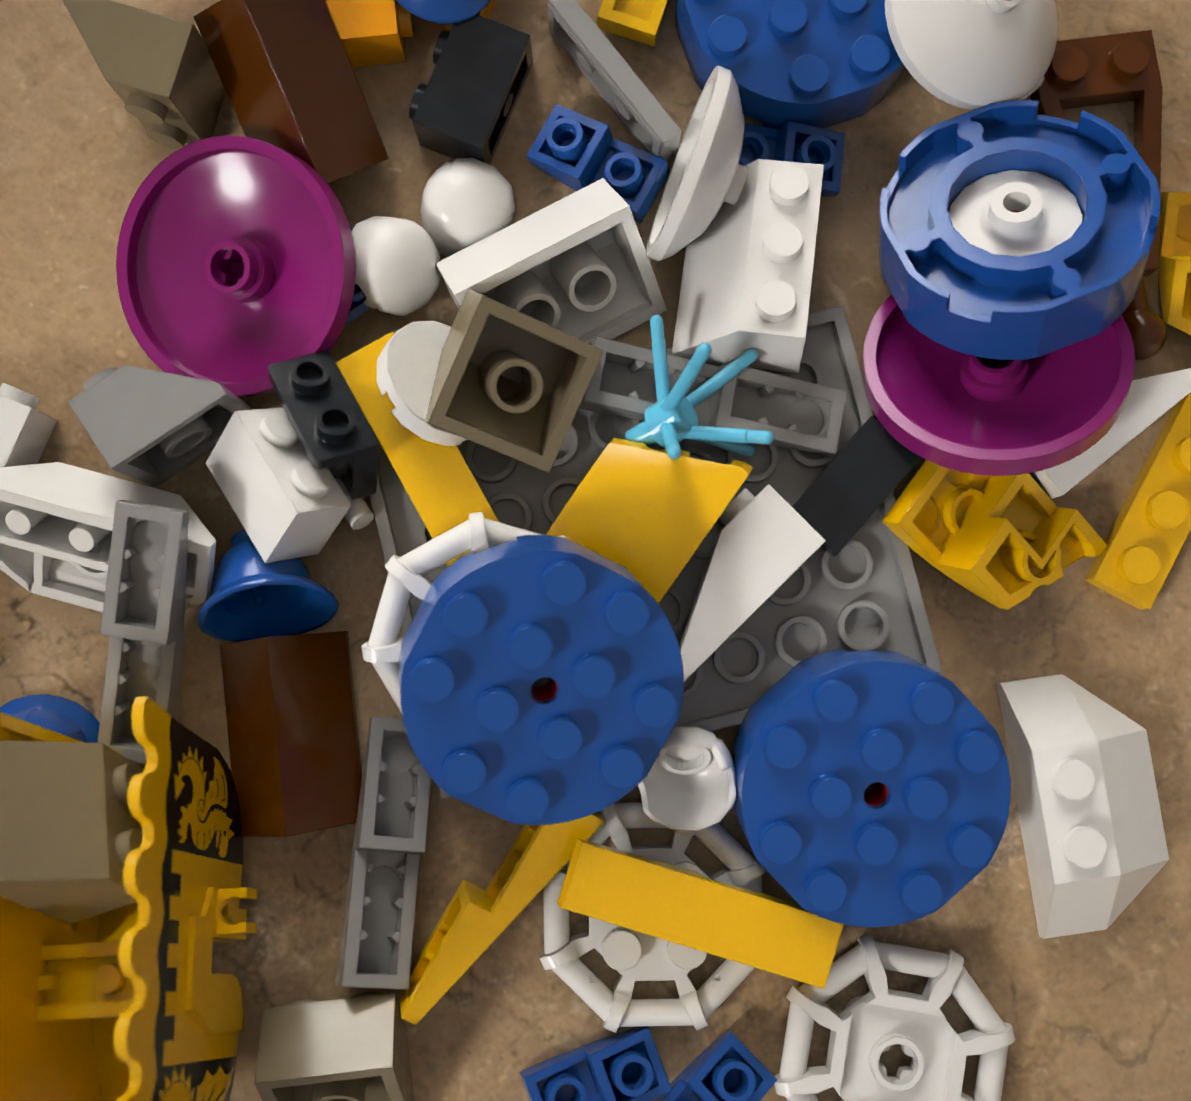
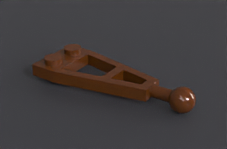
M1152 30L1057 41L1052 61L1044 74V81L1030 95L1031 101H1039L1037 115L1067 120L1063 109L1134 101V148L1157 178L1160 191L1162 83ZM1160 215L1143 277H1148L1159 268ZM1143 277L1134 299L1122 314L1132 336L1135 360H1145L1156 355L1163 348L1167 337V329L1163 320L1157 314L1149 311Z

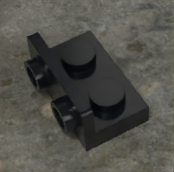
M329 350L270 364L268 366V378L313 466L316 469L328 467L334 478L340 477L352 500L375 494L377 490L380 443Z

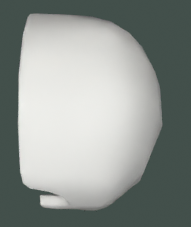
M457 158L453 162L444 163L427 181L421 200L423 228L431 236L438 252L448 257L512 225L513 213L516 210L512 185L496 167L475 158Z
M373 216L357 223L351 231L356 260L355 284L362 289L366 296L364 304L370 308L378 309L380 312L403 317L423 308L438 289L441 274L436 266V263L441 261L431 236L423 227L408 219Z
M674 726L647 777L638 784L643 811L650 819L671 830L699 831L720 823L732 809L736 800L735 766L723 740L716 738L713 732L700 727Z

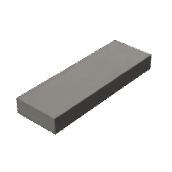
M548 0L547 10L550 34L646 152L665 159L667 162L675 157L679 148L681 129L578 1Z

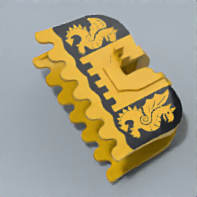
M147 696L136 697L132 705V730L136 741L145 749L146 768L143 773L133 776L127 793L131 815L140 822L143 838L140 847L129 852L123 869L124 886L127 894L137 902L68 924L0 896V1101H229L235 1079L239 1032L244 1029L242 991L238 978L233 974H212L213 943L246 940V934H256L257 923L247 922V909L239 908L240 899H257V889L241 887L243 836L241 835L239 798L232 772L219 750L180 724ZM0 712V740L82 742Z

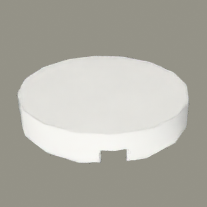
M413 321L393 334L377 358L376 381L382 396L386 392L388 393L390 400L396 406L391 412L411 432L423 440L443 446L461 445L468 439L426 422L442 348L451 326L436 321Z

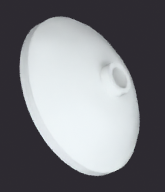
M885 0V16L888 31L902 63L922 87L938 99L953 106L974 110L990 103L1015 101L1037 85L1052 61L1058 36V17L1055 0Z
M721 66L714 68L689 120L652 223L646 247V257L661 261L675 255L703 234L717 215L723 202L735 205L742 192L749 171V167L739 164L745 122L738 85L731 71Z

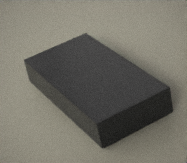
M871 416L792 507L826 540L821 546L832 556H836L921 457L900 444L877 419Z

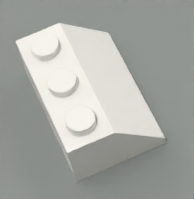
M758 159L745 165L749 167V171L742 192L735 205L723 202L717 215L703 234L686 246L671 355L691 359L700 344L708 343L712 347V352L705 363L723 365L727 362H733L749 349H756L758 358L748 367L760 370L799 373L807 332L824 164Z
M603 178L436 263L458 310L469 288L587 343L591 342L596 336L611 340L650 320L653 315H660L667 311L649 258L646 257L647 253L630 206Z

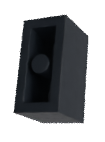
M476 15L462 22L454 23L451 29L445 27L440 32L433 52V64L436 66L428 84L420 83L416 88L410 104L409 118L412 120L420 146L453 159L475 158L490 165L531 70L533 59L529 34Z

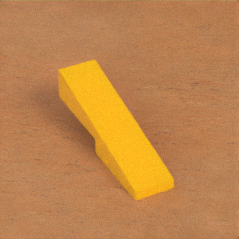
M394 332L383 336L336 362L432 539L469 520V513L483 512L485 519L499 522L457 445L443 446L423 440L404 427L391 412L396 406L390 400L388 393L386 392L382 396L376 381L377 358ZM470 550L447 562V566L449 567L458 559L470 553Z
M599 812L564 823L523 825L486 890L464 879L462 880L410 969L409 990H398L401 1019L414 1025L418 1024L571 859L577 838L588 841L605 821Z
M578 838L557 901L561 908L823 989H825L844 924L819 917L803 909L798 903L709 879L691 869Z

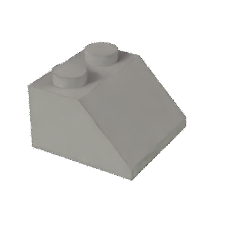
M124 365L119 369L109 368L95 374L84 384V392L68 401V404L109 467L114 471L154 487L159 486L211 452L234 411L254 410L218 382L130 365Z

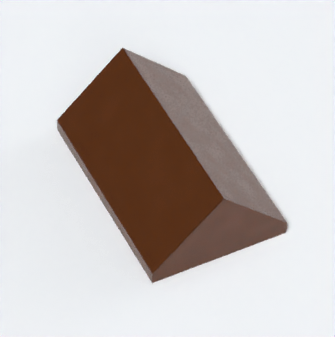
M220 0L193 16L246 137L259 139L298 156L309 164L327 184L389 159L326 0Z
M348 631L271 636L220 645L231 772L239 798L241 835L251 837H290L356 823L362 768Z

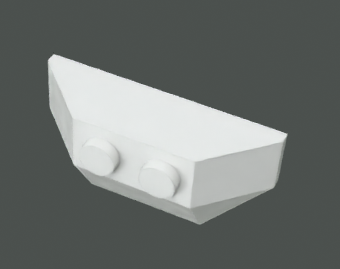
M61 462L0 467V569L30 593L103 612L115 504L119 500L189 511L185 610L205 603L211 596L216 539L179 494Z
M1063 674L996 683L1039 937L1046 939L1107 930L1169 861L1147 730Z

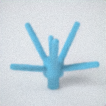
M653 315L650 318L657 402L646 408L644 412L645 421L625 432V440L641 442L647 447L659 444L666 449L668 457L674 460L681 456L680 442L685 439H693L749 457L755 453V447L749 443H772L774 435L771 431L699 426L697 414L694 410L695 407L756 361L758 358L757 350H747L685 398L684 396L710 356L712 347L708 343L699 345L670 391L663 319L660 315Z

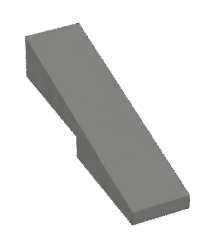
M596 336L589 344L604 350L578 409L645 421L644 412L646 408L657 402L652 350ZM667 354L670 391L690 359ZM727 362L719 367L705 363L684 397L686 398L730 363ZM746 367L736 377L695 407L694 410L697 414L699 426L771 431L774 435V440L770 445L830 456L837 452L847 392Z
M119 500L115 504L100 634L110 636L97 743H104L132 762L146 764L145 749L136 741L132 730V705L135 698L149 697L180 723L189 511Z
M372 716L369 720L335 986L409 990L420 854L425 853L431 777L425 771L413 751L403 719Z

